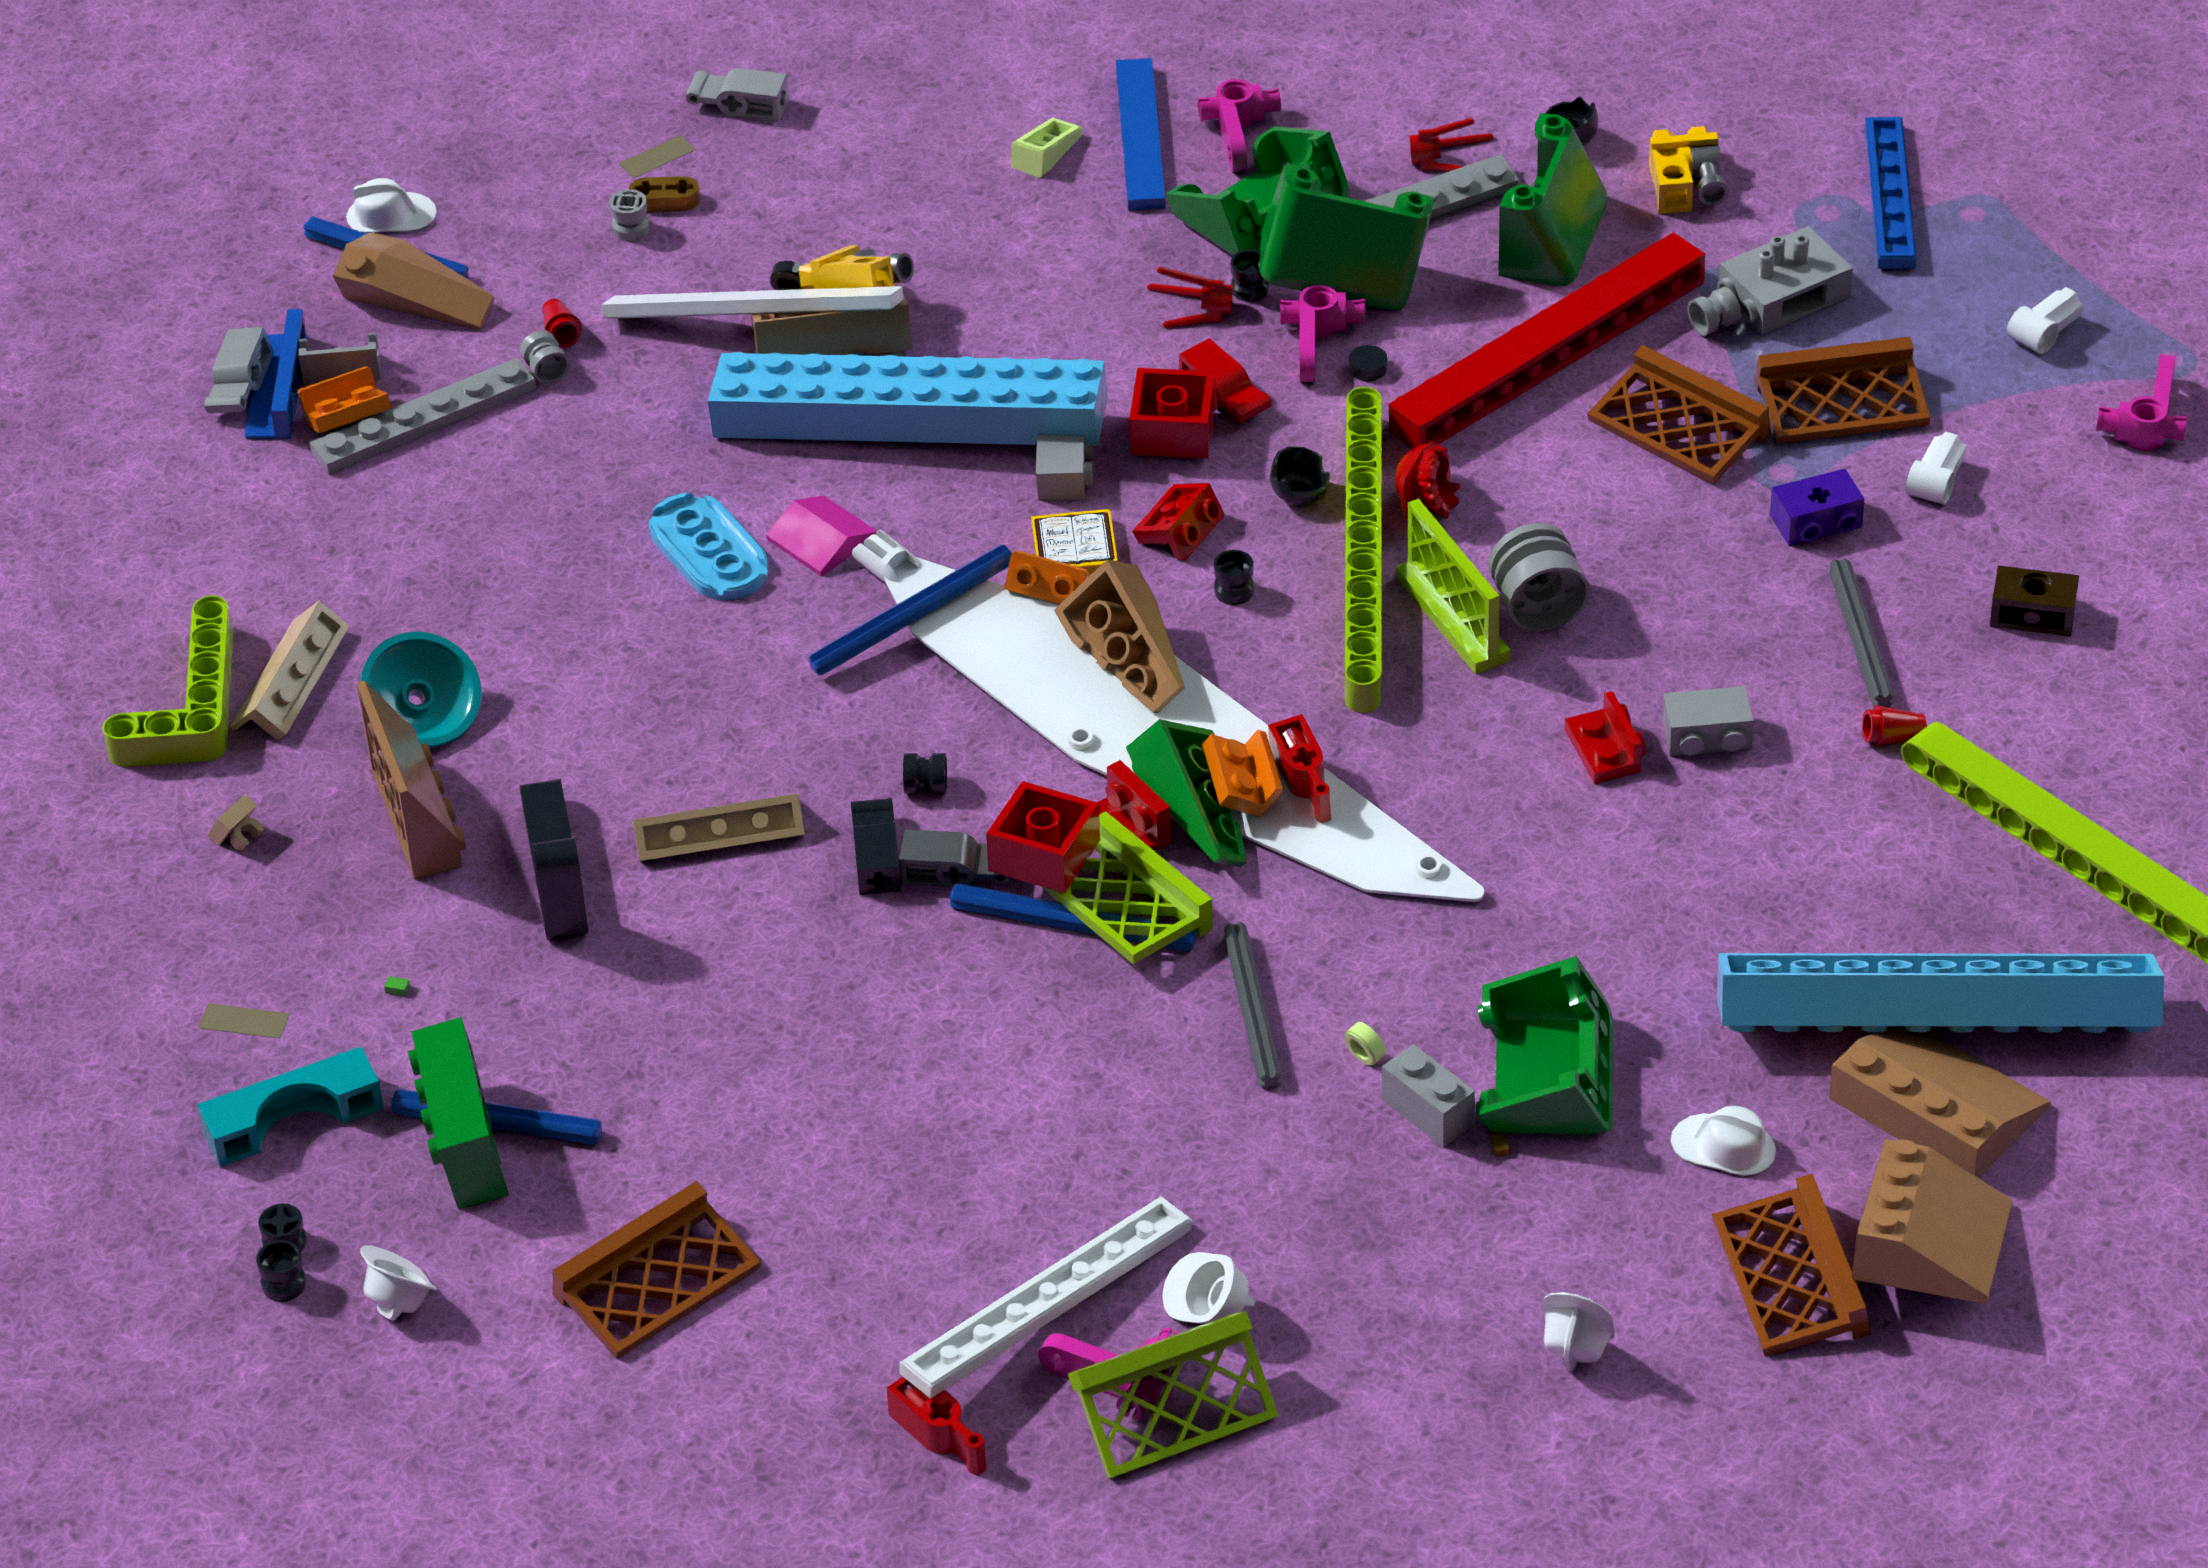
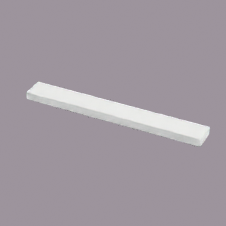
M902 286L615 295L601 304L603 317L606 319L891 310L903 300Z
M1162 1196L902 1360L900 1362L899 1374L931 1399L1183 1237L1191 1230L1192 1219Z

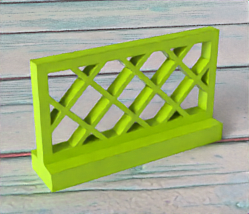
M1419 498L1408 502V562L1395 566V577L1475 674L1511 661V649L1499 636L1500 595Z
M1106 811L1099 815L1100 842L1095 848L1101 855V859L1088 858L1081 869L1099 871L1098 879L1075 878L1066 893L1042 887L1132 964L1139 962L1194 929L1199 937L1213 930L1212 898ZM1105 871L1122 872L1128 879H1104ZM1072 890L1095 891L1094 899L1075 898L1072 895ZM1102 891L1125 893L1124 901L1101 900ZM1131 894H1148L1154 899V903L1130 901ZM1098 912L1122 913L1121 922L1103 921L1098 917ZM1128 914L1152 915L1151 923L1127 922ZM1158 915L1175 916L1180 920L1173 925L1157 924ZM1125 934L1149 936L1147 940L1135 947L1124 939Z
M1247 1311L1231 1314L1068 1373L1073 1391H1078L1108 1478L1279 1416L1249 1332L1252 1329V1325ZM1240 1342L1246 1361L1240 1375H1237L1219 1366L1218 1363L1225 1347ZM1215 1351L1211 1361L1201 1357ZM1189 1360L1207 1367V1371L1197 1391L1176 1381L1183 1363ZM1173 1367L1169 1377L1159 1372ZM1249 1371L1251 1372L1254 1383L1246 1379L1249 1374ZM1214 1372L1236 1382L1226 1405L1204 1395ZM1151 1375L1166 1383L1156 1406L1133 1396L1142 1377ZM1131 1382L1127 1392L1117 1388V1386ZM1243 1385L1258 1392L1264 1411L1247 1416L1233 1409ZM1172 1387L1194 1397L1184 1420L1162 1410ZM1108 1390L1124 1398L1114 1421L1098 1414L1092 1398L1093 1395ZM1201 1401L1223 1411L1216 1428L1208 1432L1191 1424ZM1130 1402L1152 1412L1142 1436L1120 1425ZM1230 1415L1240 1419L1225 1425ZM1159 1416L1181 1426L1174 1443L1167 1447L1149 1440ZM1102 1424L1110 1427L1107 1436L1105 1435ZM1188 1430L1197 1434V1436L1184 1440ZM1117 1431L1139 1442L1131 1460L1118 1465L1115 1464L1110 1450ZM1145 1446H1148L1156 1450L1151 1453L1142 1455Z

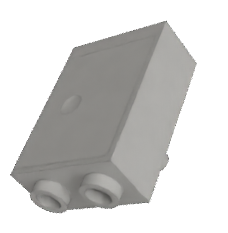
M1807 226L1783 237L1775 236L1767 244L1720 263L1717 289L1722 287L1729 288L1739 302L1741 316L1744 321L1750 323L1763 335L1850 298L1853 267Z

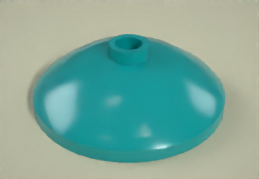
M405 632L386 639L369 655L360 675L359 682L365 680L415 729L420 744L428 743L429 748L447 745L462 736L472 725L480 708L482 688L475 665L459 646L433 633ZM409 696L419 697L422 704L415 705L411 703Z

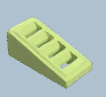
M1055 118L1047 120L1012 143L1011 167L1038 178L1042 177L1082 136L1083 128Z

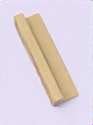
M320 600L296 617L230 727L237 730L249 720H253L274 739L279 740L284 737L350 625Z
M798 793L632 820L639 861L805 835Z

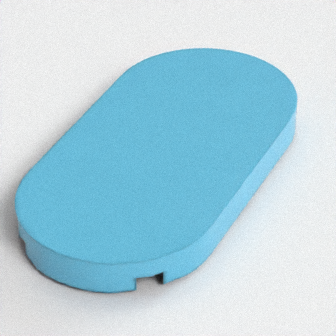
M681 493L664 499L652 511L653 516L651 519L649 518V531L652 541L700 594L717 600H736L753 594L766 581L768 577V560L765 551L717 499L704 494L703 498L693 497V493Z

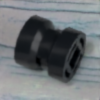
M1247 249L1234 254L1230 263L1233 276L1231 280L1233 296L1244 302H1255L1265 298L1269 292V282L1260 274V251Z
M1227 550L1218 554L1213 564L1216 578L1214 582L1216 598L1228 605L1244 604L1254 594V581L1252 579L1254 562L1252 557L1247 552L1241 550Z
M904 753V794H918L921 790H926V788H929L933 794H946V753H933L929 759L920 757L917 753Z
M275 1240L260 1248L257 1253L256 1263L261 1275L260 1282L265 1296L270 1300L284 1302L295 1299L302 1294L306 1287V1277L302 1268V1257L298 1246L290 1241Z

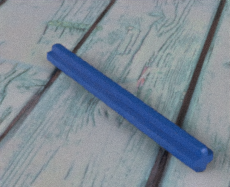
M1005 545L993 548L813 652L808 657L811 669L819 676L826 674L1009 567L1012 552Z
M955 884L950 895V904L954 909L1098 935L1060 902L963 884ZM1098 912V917L1103 921L1121 922L1122 914ZM1128 915L1127 922L1151 923V919ZM1157 921V924H1172V925H1173V923ZM1194 929L1163 948L1184 952L1192 951L1196 941V930ZM1125 934L1124 939L1142 943L1149 936Z

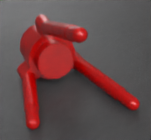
M1473 118L1456 121L1432 129L1418 130V134L1409 135L1411 163L1421 164V171L1437 170L1450 172L1464 166L1434 162V159L1441 158V147L1493 140L1494 135L1487 133L1440 139L1438 136L1473 125L1475 122Z
M1158 267L1157 273L1200 285L1202 289L1153 283L1147 285V289L1150 291L1201 297V309L1208 310V313L1164 321L1162 324L1164 328L1180 327L1207 321L1221 322V314L1231 315L1233 285L1224 284V280H1211L1174 269Z

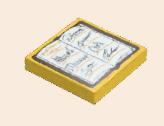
M1110 509L1031 516L1036 556L1087 569L1089 576L1106 560L1118 561Z

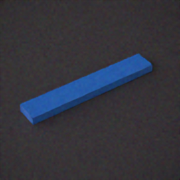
M1152 58L1116 60L1128 210L1165 208Z
M1865 117L1864 128L1877 268L1916 269L1917 256L1903 118Z

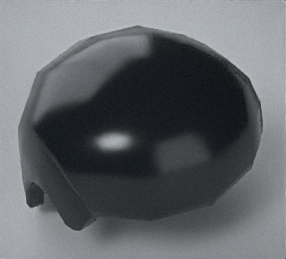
M1577 97L1573 102L1566 101L1549 107L1545 113L1560 115L1570 121L1583 146L1587 145L1597 134L1599 120L1595 103L1592 102L1588 105L1582 97Z
M1289 446L1278 451L1270 472V484L1275 494L1284 500L1285 503L1294 506H1310L1324 498L1329 487L1330 472L1325 473L1322 465V456L1318 452L1305 447Z

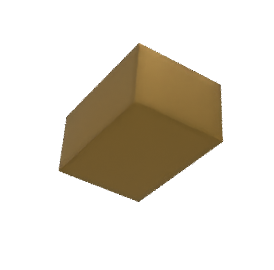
M1505 1133L1490 1134V1143L1493 1147L1494 1157L1509 1155V1146Z

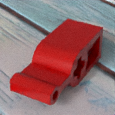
M1210 338L1179 354V370L1215 371L1216 409L1223 407L1232 415L1236 422L1242 423L1271 407L1270 397L1250 383L1249 376L1242 365Z
M1303 714L1269 724L1268 739L1275 764L1288 789L1297 797L1310 799L1314 807L1315 819L1318 822L1330 821V788L1325 783L1323 753ZM1287 729H1290V731L1292 732L1291 736L1289 735Z
M903 1376L886 1388L889 1416L927 1450L940 1455L953 1452L967 1464L968 1471L973 1475L979 1476L987 1470L984 1439L981 1434L972 1433L963 1425L961 1405L949 1392L943 1390L930 1399Z

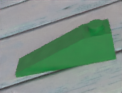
M1159 719L1126 746L1134 773L1170 806L1171 816L1213 862L1242 867L1247 861L1240 825L1231 817L1230 808L1219 805L1202 745L1211 734H1214L1213 730Z

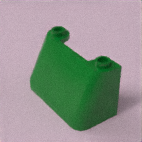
M1540 113L1535 124V137L1538 140L1537 177L1534 187L1522 184L1509 189L1499 206L1498 276L1552 286H1564L1574 282L1578 276L1606 209L1607 190L1570 121L1560 115Z
M1273 127L1260 135L1253 145L1252 154L1257 170L1217 195L1203 194L1201 189L1194 184L1185 183L1166 193L1170 208L1176 218L1231 255H1234L1239 251L1247 249L1261 250V232L1284 164L1312 170L1320 179L1321 192L1347 198L1349 187L1330 131Z
M1284 164L1261 232L1260 274L1266 281L1276 286L1303 291L1312 285H1326L1333 288L1336 292H1346V300L1365 299V305L1386 310H1400L1406 306L1412 290L1433 209V197L1414 191L1401 193L1397 196L1392 208L1321 192L1320 179L1312 170Z
M1574 956L1482 985V1004L1478 1006V1014L1483 1027L1490 1029L1497 1038L1496 1090L1491 1088L1483 1090L1480 1093L1479 1101L1475 1105L1480 1124L1483 1127L1487 1126L1494 1133L1597 1135L1610 1131L1613 1126V1017L1605 996L1579 958Z

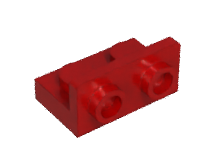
M1210 483L1173 484L1132 532L1138 544L1157 543L1158 545H1165L1169 543L1178 561H1185L1224 517V511Z
M1613 691L1604 693L1603 709L1565 718L1564 730L1594 784L1641 772V759L1646 754L1644 737L1640 731L1635 732L1631 725L1627 706L1624 703L1620 704Z
M1121 760L1107 766V797L1098 801L1099 815L1106 811L1154 851L1170 843V806Z

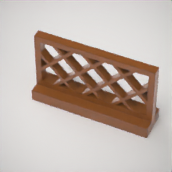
M1911 337L1758 355L1754 380L1757 391L1762 393L1765 406L1769 408L1770 425L1775 444L1929 425L1930 414L1913 360L1914 347ZM1906 374L1908 378L1902 387L1885 379L1887 376ZM1865 379L1871 382V384L1862 392L1849 385L1848 381ZM1828 384L1833 388L1824 397L1809 387L1811 385ZM1877 387L1895 395L1887 405L1871 396ZM1788 388L1795 392L1786 402L1773 395L1772 390ZM1840 391L1856 400L1849 410L1832 401ZM1802 396L1818 405L1811 414L1794 406ZM1901 400H1904L1914 405L1918 413L1903 414L1894 408ZM1865 404L1880 414L1876 418L1865 419L1856 414V412ZM1827 409L1841 417L1838 423L1827 424L1819 420L1818 417ZM1786 414H1789L1803 422V424L1799 428L1783 430L1780 421Z
M1641 345L1633 354L1634 364L1587 413L1589 421L1713 485L1755 440L1762 443L1771 434L1769 408L1644 345ZM1636 380L1649 385L1651 388L1650 391L1628 394L1627 391ZM1674 398L1682 402V406L1659 410L1658 400ZM1653 401L1655 411L1632 415L1630 405ZM1626 406L1627 416L1610 418L1604 415L1610 408ZM1705 414L1713 418L1714 422L1691 426L1689 416ZM1685 418L1686 427L1663 430V420ZM1657 422L1659 431L1642 434L1635 430L1634 425ZM1735 429L1743 433L1739 439L1722 442V431ZM1716 433L1717 443L1700 446L1694 445L1693 436ZM1689 438L1690 447L1673 450L1666 446L1665 441ZM1720 453L1721 459L1712 469L1699 463L1697 457Z
M1813 1173L1795 1178L1796 1189L1712 1214L1714 1225L1764 1356L1784 1352L1849 1331L1853 1339L1871 1335L1866 1306L1856 1281L1851 1279L1852 1271ZM1793 1206L1796 1212L1788 1225L1770 1219L1774 1211ZM1740 1221L1753 1224L1745 1238L1729 1233L1726 1226ZM1763 1228L1781 1234L1773 1248L1755 1242ZM1791 1238L1809 1245L1802 1258L1783 1252ZM1748 1251L1766 1258L1758 1272L1740 1265ZM1776 1262L1795 1268L1786 1282L1768 1276ZM1804 1272L1822 1278L1815 1292L1796 1286ZM1761 1285L1779 1291L1771 1306L1753 1299ZM1789 1295L1808 1302L1799 1316L1781 1310ZM1817 1306L1835 1312L1837 1317L1835 1320L1822 1324L1809 1320ZM1774 1319L1792 1325L1788 1334L1773 1339L1768 1338L1766 1331Z
M695 1181L554 1269L552 1272V1295L562 1305L568 1303L608 1351L618 1359L761 1268V1261L707 1202L706 1190ZM704 1219L715 1229L714 1240L688 1237L690 1228ZM662 1245L681 1247L679 1261L654 1260V1250ZM686 1248L712 1251L710 1266L684 1263ZM718 1252L737 1254L744 1262L735 1269L715 1267ZM626 1268L645 1270L643 1284L636 1285L617 1282L618 1273ZM650 1272L675 1273L674 1289L648 1286ZM682 1274L707 1277V1286L699 1292L680 1290ZM591 1290L609 1292L606 1308L587 1306L580 1297ZM614 1294L640 1296L638 1312L612 1309ZM646 1297L672 1300L671 1309L662 1315L644 1313ZM610 1320L636 1323L635 1331L618 1342L608 1330Z

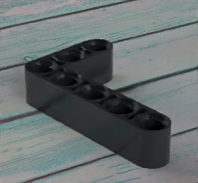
M561 778L519 785L546 939L550 940L589 933L575 837L571 836Z

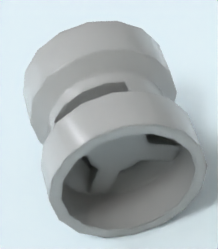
M633 189L622 190L612 195L609 205L610 214L613 216L612 230L615 237L624 241H636L646 236L649 232V218L646 215L647 201L645 195Z
M1727 287L1713 291L1708 298L1701 296L1688 303L1687 311L1690 322L1695 331L1702 336L1717 331L1720 325L1727 327L1735 324L1741 318L1739 302L1734 293Z
M546 330L532 332L521 343L520 355L526 364L530 366L531 372L539 382L550 383L561 379L567 373L570 366L569 358L562 348L559 347V343L551 332Z

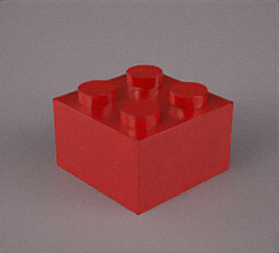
M1137 368L1129 417L1130 455L1208 459L1216 410L1215 371Z
M1022 781L986 833L988 871L1066 893L1100 842L1099 803Z

